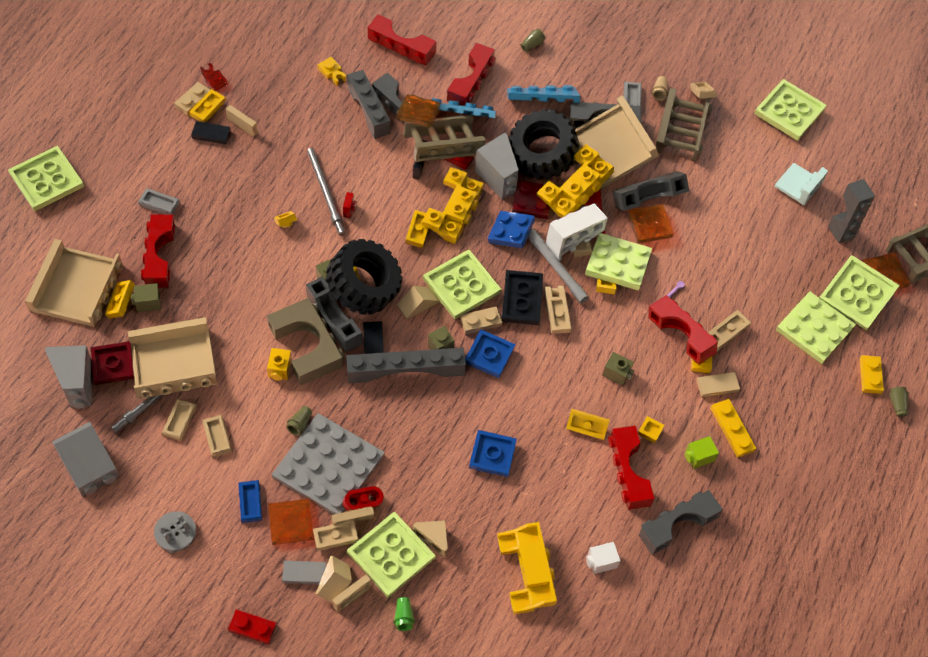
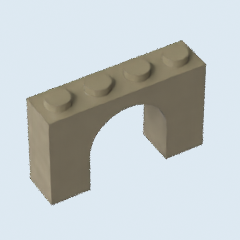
M309 298L267 315L268 326L276 340L296 331L311 332L320 340L315 350L291 361L292 371L300 386L343 367L342 359H344L341 348L337 349L335 345L336 341L333 334L327 331L328 327L324 318L320 319L317 305L315 303L312 304Z

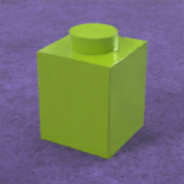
M711 436L689 443L685 451L686 460L692 464L694 469L715 462L719 454Z

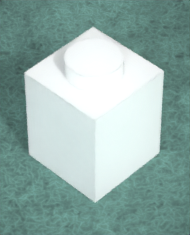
M614 542L591 547L588 556H586L588 567L592 568L593 573L597 574L618 568L620 558Z

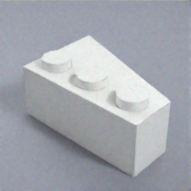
M595 203L585 206L579 211L569 213L559 220L552 221L549 226L546 245L560 261L563 254L569 250L571 253L575 251L576 245L582 241L586 243L604 231L608 218Z

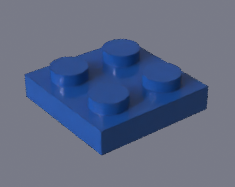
M500 211L487 238L488 242L523 249L535 222L534 216Z
M480 330L465 357V364L500 378L516 344Z
M478 430L469 469L508 477L517 438Z

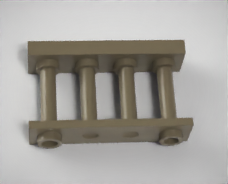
M670 88L655 147L658 153H661L662 147L666 146L694 152L692 161H696L697 155L701 156L703 145H700L706 116L710 115L712 105H709L710 98L706 99L705 105L680 100L678 97H675L677 89ZM679 106L703 112L702 118L677 113L675 110H672V107ZM673 119L700 125L699 132L672 126L669 120L673 121ZM671 132L696 138V145L671 140L665 135Z
M473 115L406 121L404 125V138L413 137L416 142L414 149L415 162L475 156L477 150L484 146L486 142L484 136L474 137L471 131ZM464 132L467 138L457 139L455 133ZM447 134L450 140H440L438 135ZM430 135L433 140L431 142H423L421 136Z
M928 224L900 237H893L885 250L887 253L897 250L910 266L911 272L907 279L911 284L928 276V252L918 240L925 236L928 239ZM912 243L926 262L921 265L917 264L904 246Z

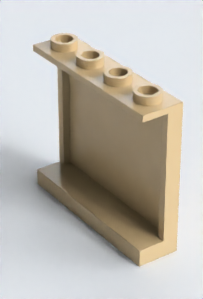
M623 95L617 98L618 105L575 129L579 142L578 150L587 144L596 150L602 159L614 167V173L601 185L602 188L659 156L655 145Z
M54 239L25 300L28 310L95 327L97 320L99 321L102 317L104 305L109 301V293L116 285L117 275L122 272L123 262H121L120 255L116 254L113 259L64 247L62 240Z
M206 317L128 331L135 378L134 390L137 399H147L152 396L168 395L174 392L217 385Z

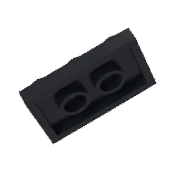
M506 270L502 322L529 325L540 324L543 273Z

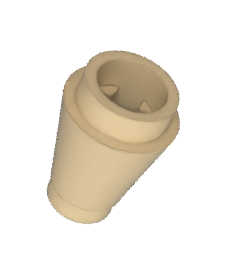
M664 76L657 78L651 91L653 98L657 101H662L668 96L667 78Z

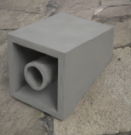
M503 133L477 150L475 172L501 199L512 196L515 193L518 177V167L506 133Z
M87 346L45 347V352L70 407L80 409L91 406L93 370L92 359Z
M91 422L52 441L61 461L82 497L93 494L98 488L113 483L119 477L116 467Z

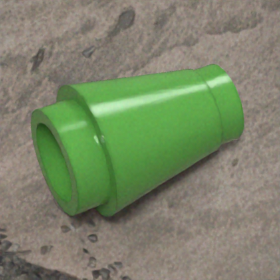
M401 597L397 599L394 625L399 631H409L413 628L415 620L410 599Z

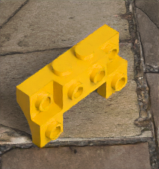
M587 144L574 155V160L582 166L560 188L548 181L537 192V196L549 205L560 218L567 216L569 213H574L581 205L587 203L589 197L594 192H597L601 185L614 173V167L602 159L599 153Z
M450 167L443 184L455 190L443 212L432 208L428 209L422 220V226L433 230L445 241L456 244L465 224L468 225L471 220L472 210L475 211L478 206V198L483 190L484 183L468 178L467 173Z
M539 522L528 523L510 531L497 533L501 555L518 554L525 589L513 591L509 594L513 615L534 612L536 608L556 605L557 599L552 581L555 580L554 570L549 568L550 553L549 549L544 546Z

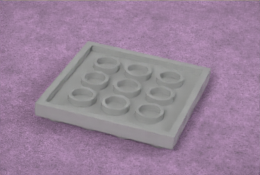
M317 413L274 470L272 478L333 515L343 513L346 510L343 506L344 496L351 490L362 488L385 456V452Z

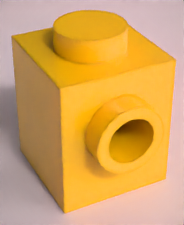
M271 348L267 366L268 378L278 381L282 379L288 380L292 361L291 350Z

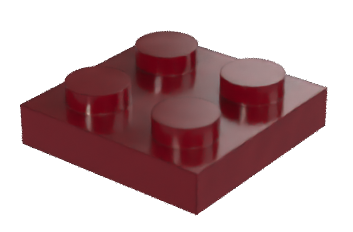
M518 180L512 212L548 219L550 206L537 196V192L544 184Z
M130 341L90 347L95 385L135 379Z

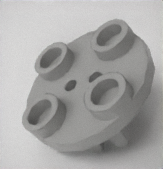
M180 511L170 512L163 515L157 521L154 527V537L162 549L169 553H175L176 551L186 549L196 539V526L188 514Z

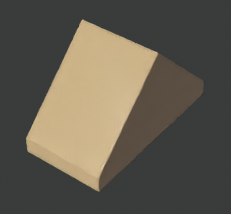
M413 286L400 300L397 307L408 320L438 304L439 300L429 287Z
M445 521L416 522L413 525V532L425 544L445 558L448 549Z
M330 556L315 595L332 603V599L342 593L352 582L350 565L334 556Z

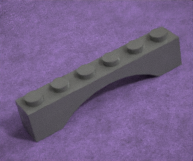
M464 348L346 355L348 383L369 382L386 375L405 372L432 373L444 377L465 376Z

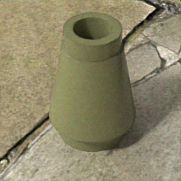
M538 28L532 30L520 44L522 50L527 52L543 44L546 39L545 35Z
M906 387L890 389L889 397L897 417L909 415V392L906 390Z
M303 406L287 421V430L296 436L303 433L311 417L312 410L307 406Z

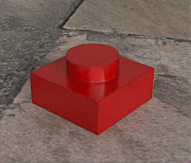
M346 192L343 204V217L351 218L352 211H356L357 201H354V193Z

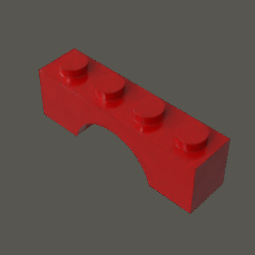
M379 14L367 27L369 40L402 56H406L417 63L426 66L436 53L435 40L422 34L415 38H403L393 31L392 20Z
M477 42L469 53L468 66L474 72L465 78H454L447 90V102L456 101L459 102L460 106L472 103L476 90L479 91L483 78H487L489 68L495 64V49Z
M150 214V222L146 223L148 237H145L144 245L147 249L146 253H143V264L145 266L144 269H141V280H144L145 285L157 283L158 288H169L171 273L169 263L157 255L164 244L174 241V216L169 214Z
M665 295L649 306L648 318L660 329L675 328L687 335L689 340L687 341L686 353L698 365L717 353L718 341L716 338L705 331L700 323L693 320L688 312L681 309L675 300Z
M636 425L613 428L611 436L608 437L609 447L613 448L614 451L612 458L613 464L617 466L619 472L617 473L618 484H622V501L626 503L628 510L651 507L655 498L650 480L636 475L629 464V458L638 452L640 446Z

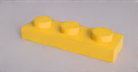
M730 399L713 404L710 409L736 457L739 458L755 452L756 447Z

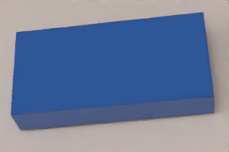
M259 480L238 482L241 523L262 521Z

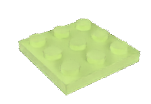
M783 79L757 107L754 114L798 141L823 113L827 105Z
M58 146L8 169L9 174L34 212L84 187L82 180Z
M600 233L585 275L639 291L652 248Z
M470 250L463 252L423 275L425 283L454 320L501 293L499 285Z
M851 255L819 298L867 331L900 285Z
M809 291L777 326L776 331L823 364L854 329L856 324Z
M395 511L347 550V554L387 598L436 558V555Z

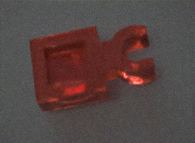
M208 63V70L200 67L201 74L204 76V82L210 89L217 91L228 85L226 78L219 69L214 71L211 63Z

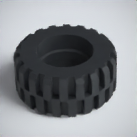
M541 109L540 112L532 111V114H526L522 117L521 121L518 120L515 123V128L513 127L510 131L509 142L517 167L522 174H526L529 178L534 176L536 180H542V178L550 180L553 176L557 178L561 176L563 171L566 173L570 169L569 166H573L576 162L574 155L579 151V142L575 127L571 120L566 118V115L563 113L558 114L555 110L547 111V109ZM552 136L559 139L556 147L549 152L533 153L528 150L530 145L540 137Z
M358 239L349 241L348 244L341 247L327 266L326 280L327 283H330L328 285L330 292L334 293L333 297L336 301L339 300L341 302L340 305L344 308H350L349 311L354 313L358 311L359 314L366 315L368 313L371 315L382 311L397 296L403 283V277L400 275L402 273L401 267L397 265L398 260L396 257L393 258L392 252L389 249L386 250L382 244H376L373 240ZM353 267H359L367 271L372 276L376 287L368 286L360 281Z

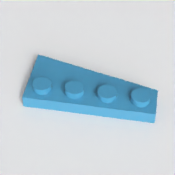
M535 85L528 86V88H521V86L507 88L508 100L531 101L533 97H536V100L548 101L550 98L558 100V102H565L566 99H574V103H580V95L572 85H563L562 88H556L554 85H547L545 88H539V86Z
M431 98V101L426 103V107L429 109L496 118L497 111L493 110L494 107L483 105V109L476 108V104L466 103V106H460L459 102L449 101L448 104L441 103L442 99Z

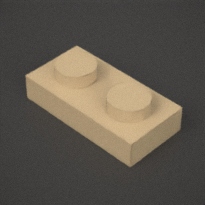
M197 82L174 102L175 108L189 116L192 108L210 89Z
M497 307L460 315L465 335L502 326Z
M354 520L313 529L317 551L358 541Z

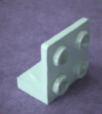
M793 163L776 182L775 187L802 205H805L823 184L828 170L822 167L818 173L815 171L811 174Z

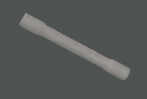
M532 229L528 236L531 243L540 251L568 286L578 302L582 304L589 298L587 293L576 283L537 231Z

